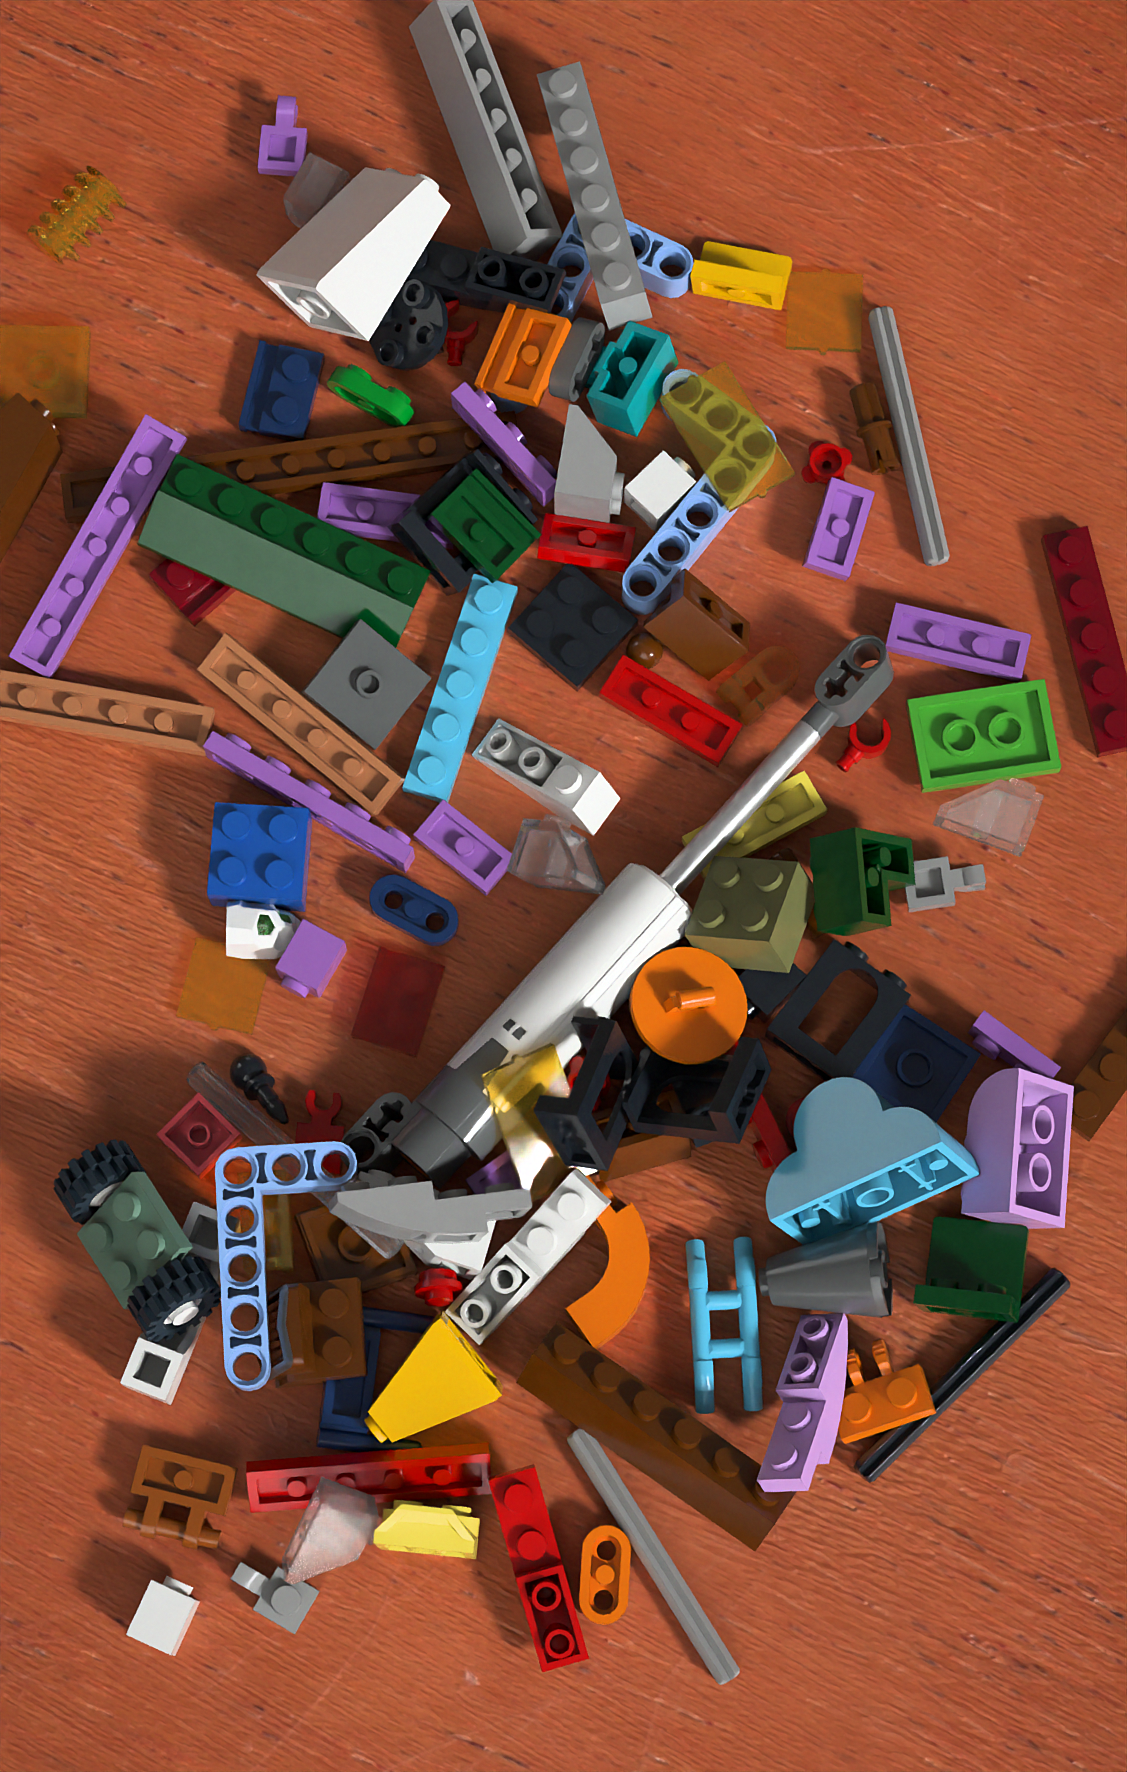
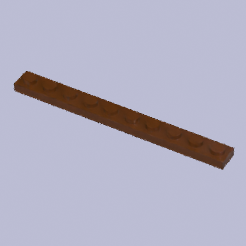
M515 411L494 413L505 425L511 422L517 427ZM462 418L185 457L265 495L322 488L323 482L345 485L449 470L465 454L477 449L482 454L488 453L498 463H502ZM115 467L60 474L67 523L86 520ZM153 501L146 512H150Z

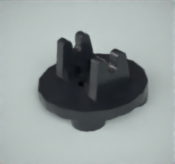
M415 279L405 280L369 339L378 362L388 367L409 371L423 367L434 359L436 354L444 352L442 345L444 344L448 329L447 307L441 294L428 283Z

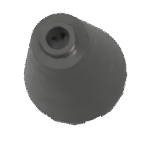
M867 1222L768 1257L766 1267L759 1268V1285L762 1296H770L771 1303L775 1306L876 1318L891 1316L893 1312L892 1278L888 1279L887 1263H890L882 1224L879 1222Z

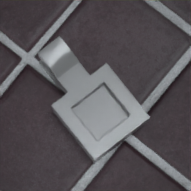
M948 856L914 861L916 885L905 887L908 912L955 906V891L972 892L985 890L984 866L979 864L950 870Z
M240 1562L231 1577V1580L260 1596L253 1608L254 1611L293 1634L298 1630L320 1592L280 1567H277L271 1579Z

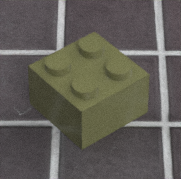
M714 856L684 935L693 948H699L718 956L731 968L789 973L815 903L814 887L799 862Z

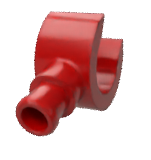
M453 300L445 304L448 318L460 309L459 300ZM478 321L469 325L462 332H453L447 329L444 342L447 343L446 351L449 353L448 365L455 367L462 365V354L465 352V345L471 343L478 333Z
M883 718L881 723L882 741L875 746L862 744L856 735V722L851 724L848 732L849 745L844 749L840 759L835 762L841 771L848 772L849 768L853 764H857L861 758L872 759L885 752L891 738V728L885 718Z

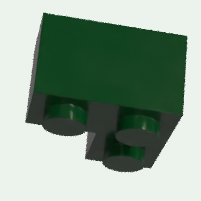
M856 827L810 838V869L813 875L814 916L817 922V931L850 936L892 926L889 891L916 885L912 839Z

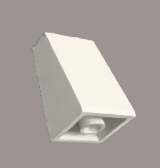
M365 167L259 269L256 275L309 327L369 341L451 205L438 192V184L423 174L417 173L415 176L401 174L392 168H386L383 171Z

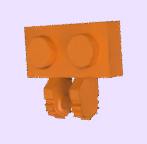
M883 1338L872 1343V1353L882 1374L881 1377L866 1381L860 1355L855 1351V1348L847 1352V1369L854 1386L846 1388L844 1391L838 1427L841 1440L845 1444L936 1414L923 1368L916 1364L895 1372Z

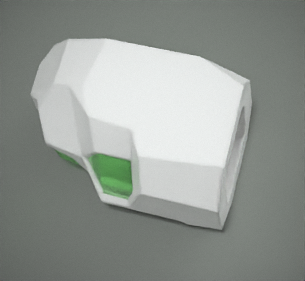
M242 900L227 902L226 956L241 959L279 958L286 950L301 921L291 912L275 908L273 904L248 903Z

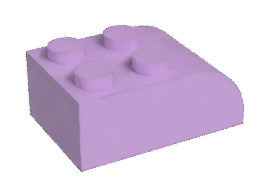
M1009 1068L998 1071L981 1084L970 1105L967 1136L964 1141V1147L976 1160L980 1175L962 1184V1214L995 1223L1023 1225L1028 1229L1065 1228L1074 1086L1021 1068Z

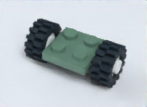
M110 1140L106 1146L102 1142L97 1144L95 1150L91 1152L89 1149L81 1152L83 1157L78 1160L73 1158L68 1162L69 1168L61 1169L58 1173L60 1178L54 1180L53 1184L55 1187L53 1189L75 1223L79 1222L81 1225H84L77 1233V1236L123 1309L130 1310L147 1339L150 1341L153 1339L154 1342H160L162 1338L165 1341L172 1339L175 1333H178L180 1336L187 1332L186 1328L190 1325L195 1327L200 1324L201 1321L199 1319L202 1316L208 1317L213 1312L211 1308L217 1307L221 1302L219 1300L221 1298V1288L200 1257L195 1256L193 1259L191 1256L184 1257L193 1246L148 1178L146 1171L130 1146L123 1140L119 1142L117 1140Z

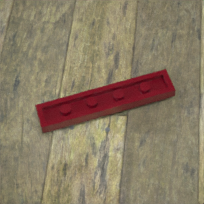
M1088 526L1043 535L1041 543L1097 758L1127 751V673Z

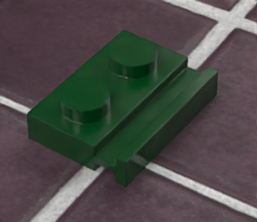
M477 468L427 517L491 583H494L542 535Z

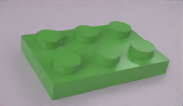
M1045 679L913 698L906 701L921 793L1059 773L1061 770Z

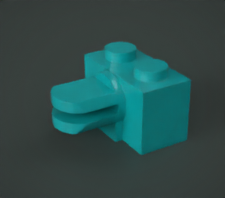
M629 320L616 343L610 341L607 346L603 345L598 360L585 385L586 388L590 389L586 396L598 423L635 437L638 436L662 393L663 382L666 376L674 371L679 363L668 334Z

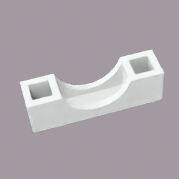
M193 1202L182 1229L193 1248L184 1257L191 1256L192 1259L195 1256L200 1257L218 1285H220L217 1210ZM229 1215L227 1221L228 1228L235 1233H241L243 1225L239 1218ZM202 1316L199 1319L201 1323L197 1326L190 1325L186 1328L187 1332L180 1336L178 1333H175L172 1339L166 1341L164 1338L160 1342H154L153 1339L150 1341L142 1333L138 1337L120 1383L128 1389L171 1405L206 1317Z

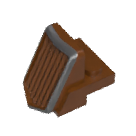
M358 1277L285 1284L269 1292L268 1315L271 1373L268 1380H275L276 1388L323 1384L327 1380L368 1376L361 1280ZM257 1310V1316H256L255 1327H256L257 1323L259 1322V1312H258V1310ZM257 1357V1360H258V1363H259V1366H260V1369H261V1368H262V1363H261V1360Z

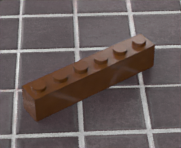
M556 1322L534 1351L516 1382L753 1551H756L797 1492H764L757 1481L761 1469L759 1463L558 1322Z

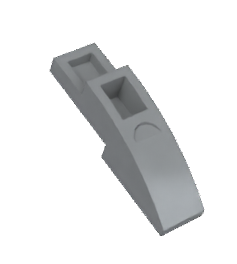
M416 1176L397 1177L389 1180L388 1186L370 1188L369 1182L349 1183L341 1186V1192H336L328 1203L331 1214L371 1232L401 1240L441 1244L479 1242L489 1232L488 1221L520 1218L532 1208L529 1188L514 1190L512 1183L492 1185L485 1188L484 1194L468 1196L466 1189L448 1190L439 1193L438 1199L435 1200L432 1181L417 1182Z

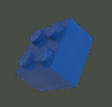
M215 802L207 896L211 905L227 907V902L242 900L248 903L273 904L275 908L285 911L305 912L312 833V818L309 808Z

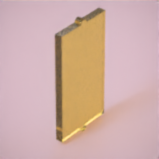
M725 361L697 377L690 375L687 383L660 397L659 401L728 512L737 509L756 497L765 498L768 490L795 476L791 465Z
M549 1043L523 1056L514 1054L510 1062L481 1074L521 1189L529 1188L531 1202L554 1192L575 1169H578L584 1176L598 1171L595 1169L565 1166L533 1111L540 1095L568 1098L571 1092L554 1044Z

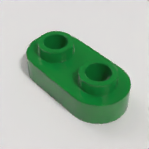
M349 364L347 368L342 366L335 368L326 382L332 392L393 428L407 426L414 415V410L409 405L411 399L404 392L392 386H388L387 389L382 388L371 381L372 377L365 370L356 365Z

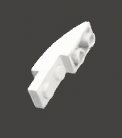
M578 1169L572 1171L509 1242L504 1244L448 1307L445 1313L479 1345L483 1343L586 1234L585 1231L608 1207L611 1201Z

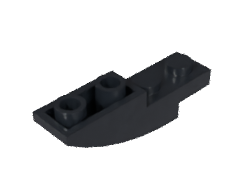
M430 240L407 279H415L430 284L441 294L443 301L446 302L459 300V305L505 313L508 303L520 309L526 310L530 308L550 314L566 272L562 268L485 247H480L479 252H474Z

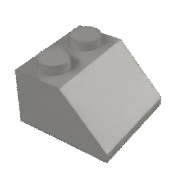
M569 404L554 491V514L610 523L611 514L620 515L625 473L616 472L617 455L578 405Z

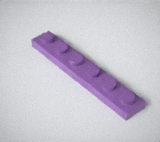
M145 414L9 654L10 658L46 678H53L156 496L157 491L165 480L176 455L180 453L187 441L184 435Z

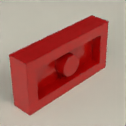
M545 513L537 559L625 573L626 569L630 566L636 527Z

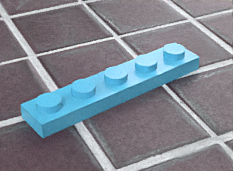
M473 574L402 787L403 792L439 803L442 800H445L447 803L449 802L518 593L517 586L497 580L491 583L486 577Z

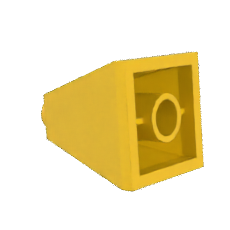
M443 1310L435 1316L368 1410L370 1415L364 1421L381 1443L387 1438L393 1443L494 1402L502 1396L503 1385Z

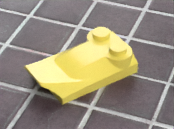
M394 1500L393 1509H383L382 1524L374 1530L373 1543L382 1550L476 1559L480 1519L470 1517L471 1508L442 1505V1508L423 1506V1503Z

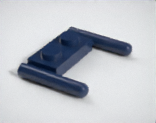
M363 1306L368 1376L324 1381L316 1447L357 1453L422 1448L419 1441L400 1439L392 1443L387 1438L381 1443L375 1435L367 1434L369 1428L364 1419L370 1415L368 1410L373 1400L381 1337L380 1329L423 1334L435 1317Z

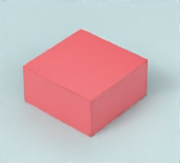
M199 1092L156 1134L200 1180L216 1165L222 1153L232 1149L243 1138L241 1133Z

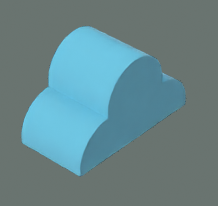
M840 1077L820 1084L801 1103L794 1121V1139L797 1151L784 1159L772 1174L766 1191V1209L769 1220L804 1245L867 1222L879 1221L980 1175V1171L973 1155L926 1114L914 1108L894 1107L863 1081L850 1077Z

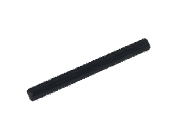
M1056 1268L1049 1270L1021 1298L1018 1323L998 1321L929 1389L936 1414L887 1430L855 1462L854 1468L859 1475L869 1483L875 1481L1070 1288L1071 1283L1068 1278Z

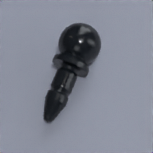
M250 1053L242 1054L235 1058L229 1071L232 1083L244 1091V1095L248 1100H258L271 1118L280 1124L286 1125L289 1122L285 1104L279 1100L278 1095L272 1089L275 1080L271 1074L267 1073L265 1062L259 1056Z

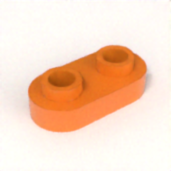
M604 1525L593 1529L585 1537L582 1545L579 1605L584 1616L591 1622L599 1625H608L619 1620L625 1613L628 1605L631 1546L625 1533L614 1526ZM607 1541L615 1546L616 1554L612 1559L603 1560L598 1556L597 1547L600 1543ZM599 1591L609 1592L613 1597L612 1606L606 1610L597 1608L594 1604L596 1593Z

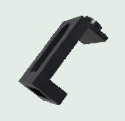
M478 449L465 454L387 526L420 566L431 571L429 576L446 596L461 592L472 581L470 577L478 569L462 552L453 558L424 524L429 520L427 517L476 468L531 524L538 520L531 512L533 505L528 497L518 488L512 489L501 477L503 470L499 463L488 453L482 454Z
M835 939L769 1025L765 1033V1038L825 1082L840 1077L851 1078L911 997V994L905 991L907 984L900 977L887 969L880 973L867 963L869 957L859 947L848 941L842 945ZM850 970L877 990V1000L835 1056L798 1027L833 980L840 973Z
M573 1016L571 1023L587 1050V1054L568 1098L540 1095L533 1111L565 1166L608 1171L629 1120L627 1113L622 1107V1092L626 1084L630 1083L638 1066V1061L617 1021L602 1016L594 1018ZM607 1074H609L610 1079L624 1080V1083L602 1134L591 1113Z
M741 1037L733 1055L723 1054L712 1061L701 1064H682L668 1060L657 1054L647 1045L640 1052L638 1066L630 1083L626 1084L623 1089L621 1103L635 1132L740 1144L772 1069L759 1038ZM679 1080L720 1083L708 1111L711 1117L661 1110L657 1105L658 1096L665 1087Z

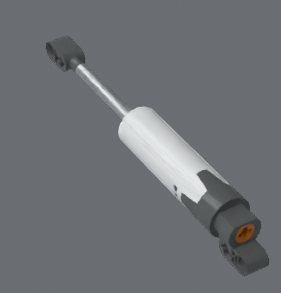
M862 635L851 641L817 679L814 691L818 701L660 875H657L644 865L629 863L412 1103L405 1095L396 1092L384 1094L374 1102L341 1140L342 1143L349 1146L355 1153L358 1165L357 1175L361 1171L368 1173L369 1170H379L390 1174L404 1159L426 1180L432 1181L435 1187L441 1189L470 1155L480 1161L485 1158L567 1067L570 1060L576 1057L584 1048L571 1023L573 1016L585 1018L602 1016L609 1019L630 997L633 982L643 966L657 954L674 948L685 936L684 934L693 910L679 895L833 725L845 727L855 723L890 685L893 680L894 670L885 643L880 638L873 635ZM871 660H877V661H878V662H877L874 666H872V667H869V668H862V667H861L864 663H866V662H868V661H871ZM398 1118L402 1120L399 1123L395 1122ZM380 1135L386 1138L384 1142L379 1139ZM374 1149V1153L369 1160L358 1163L361 1154L367 1150ZM340 1155L342 1161L349 1168V1161L346 1157Z

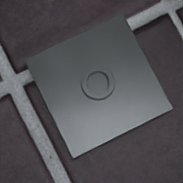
M359 619L306 684L301 693L373 751L378 748L431 680V677L363 620Z

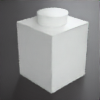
M663 450L624 488V503L653 531L657 532L695 486V473L684 460L679 457L673 460Z
M166 1576L163 1584L151 1580L126 1635L175 1656L200 1601L189 1597L193 1587L169 1576Z

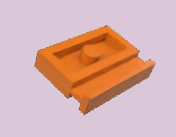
M508 303L474 385L485 393L486 391L496 394L497 397L538 408L549 384L553 365L572 324L565 317L530 308L524 310Z

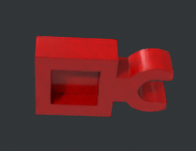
M309 1090L306 1095L305 1104L308 1113L312 1117L311 1123L297 1122L295 1144L341 1142L345 1135V1127L332 1125L333 1120L342 1110L340 1093L334 1092L333 1103L329 1109L320 1110L315 1106L316 1092ZM333 1154L324 1160L322 1171L325 1175L341 1176L342 1159L340 1155ZM293 1158L292 1170L293 1172H300L301 1165Z

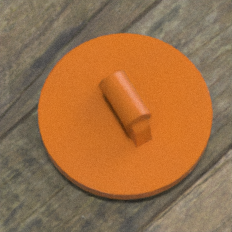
M677 947L663 951L651 958L643 966L633 982L630 992V1013L633 1024L642 1040L653 1051L668 1060L682 1064H701L712 1061L726 1053L737 1042L745 1027L748 1010L743 985L737 974L725 961L708 951L693 947Z

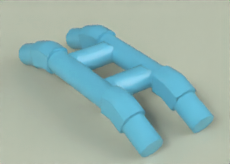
M749 1237L734 1239L733 1248L737 1290L708 1291L704 1242L699 1239L689 1240L686 1242L685 1247L696 1412L699 1414H709L715 1411L712 1359L741 1357L744 1410H762V1366L752 1239ZM738 1309L740 1338L711 1339L709 1311Z

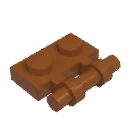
M142 1444L130 1493L149 1498L145 1511L127 1507L122 1526L139 1530L140 1536L155 1539L156 1535L183 1541V1547L197 1550L198 1546L217 1550L222 1531L205 1527L204 1521L207 1512L226 1516L238 1468ZM164 1502L191 1508L188 1521L185 1522L162 1516Z

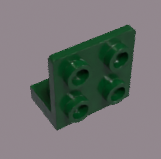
M935 1217L933 1220L925 1285L916 1284L913 1304L923 1312L1018 1323L1029 1229L1023 1225Z

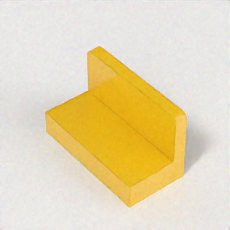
M707 241L704 243L700 260L694 259L690 275L693 294L781 310L792 268V258Z

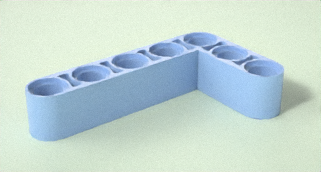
M575 213L547 264L558 268L573 265L582 271L576 277L565 276L554 304L562 309L557 316L568 318L570 323L593 281V275ZM625 219L632 246L638 247L642 251V254L637 256L636 260L644 288L668 298H675L685 294L691 285L690 275L693 267V258L689 250L675 241ZM667 265H676L683 270V273L671 277L665 275L661 269ZM490 392L491 400L500 412L515 411V414L528 406L497 397L496 394Z
M678 369L666 376L662 389L661 407L663 413L669 420L717 454L718 457L626 569L622 580L621 598L624 606L629 611L638 615L654 612L657 606L666 599L671 592L672 578L683 569L689 570L767 474L774 462L776 451L774 432L698 374L688 369ZM681 389L689 391L694 398L689 402L679 403L670 395L674 391ZM714 416H721L726 418L730 425L725 429L716 430L707 424V420ZM750 443H758L766 449V453L759 457H752L743 450V447ZM730 477L738 483L739 487L730 492L722 491L715 485V482L720 478ZM693 512H703L710 517L711 521L704 526H695L687 520V516ZM674 546L682 552L683 556L676 561H666L659 555V551L664 547ZM646 581L651 583L655 590L652 594L644 597L634 594L630 587L635 582Z
M342 1142L236 1147L226 1150L216 1162L215 1181L224 1365L227 1377L234 1386L241 1390L253 1391L261 1388L266 1384L271 1373L262 1195L338 1191L341 1186L353 1183L358 1171L356 1156L352 1149ZM333 1154L346 1157L350 1163L347 1173L339 1178H330L322 1171L324 1160ZM291 1157L300 1163V1173L293 1180L281 1181L273 1174L274 1166L281 1158ZM242 1160L249 1163L252 1167L251 1176L246 1182L232 1184L226 1180L225 1170L233 1161ZM236 1209H248L254 1214V1224L243 1233L231 1231L227 1225L229 1215ZM240 1257H249L257 1265L254 1277L246 1282H237L230 1276L231 1264ZM248 1305L258 1310L259 1322L252 1330L246 1332L239 1331L233 1326V1314L239 1307ZM247 1354L257 1356L262 1363L261 1372L258 1377L250 1381H243L237 1378L234 1371L237 1360Z

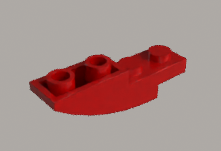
M532 1464L487 1477L541 1671L546 1672L589 1659L535 1465Z

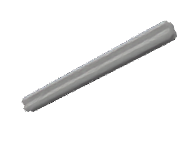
M890 306L874 308L870 311L868 319L924 563L927 566L941 565L948 562L950 554L894 312Z
M581 1428L571 1433L567 1437V1443L621 1530L629 1539L634 1551L713 1678L720 1685L729 1682L738 1676L740 1668L599 1442Z

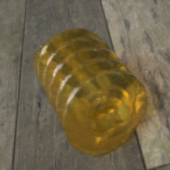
M85 166L88 173L78 172L75 175L74 182L76 186L66 185L63 188L62 194L65 200L57 198L51 202L50 207L53 213L42 212L40 214L39 222L41 227L31 225L27 230V234L34 244L50 259L63 265L62 259L64 256L76 262L80 259V256L73 247L76 243L88 249L91 247L92 244L85 234L87 230L98 235L103 233V229L97 221L99 216L113 222L115 216L108 207L111 203L123 209L127 206L116 186L91 166Z

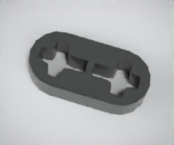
M582 317L574 321L550 373L549 393L552 396L572 402L580 397L603 348L605 340V327L603 323Z

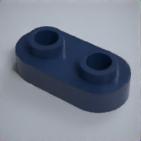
M399 875L384 876L373 885L370 892V904L374 915L380 921L430 946L446 944L455 936L459 925L458 914L453 904L447 899ZM393 894L399 895L403 899L401 906L396 909H391L385 905L387 897ZM432 916H439L444 920V925L439 930H431L426 925L427 920Z

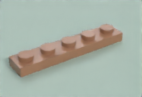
M225 633L197 668L200 673L371 814L378 815L404 782L405 778L230 634Z
M0 670V720L206 757L203 745L211 734L215 716L213 707Z

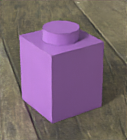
M303 919L275 967L278 976L283 979L280 985L301 998L305 999L307 994L310 993L320 999L347 951L345 941Z

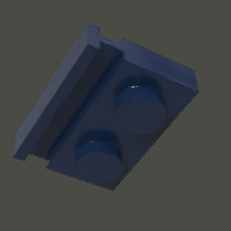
M259 340L238 424L240 431L247 432L249 430L258 432L262 436L291 442L305 440L325 362L324 354L280 344L279 346L269 345L266 341Z

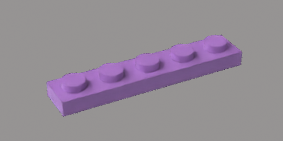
M212 731L203 745L208 759L291 807L309 808L313 820L405 874L414 861V848L409 845L411 839L403 832L392 826H387L385 830H382L369 822L371 816L366 811L352 803L347 802L345 807L329 799L330 791L319 783L307 779L305 784L289 775L291 769L281 761L271 756H267L264 761L250 753L249 751L252 747L238 736L227 733L224 738Z

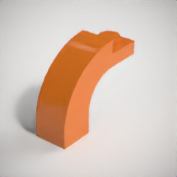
M586 1175L585 1177L611 1201L608 1207L594 1221L605 1238L609 1261L599 1283L584 1296L565 1308V1314L585 1342L595 1349H599L615 1337L635 1314L646 1288L650 1253L644 1224L633 1203L631 1202L616 1213L612 1207L618 1201L605 1182L600 1180L595 1184L591 1177Z

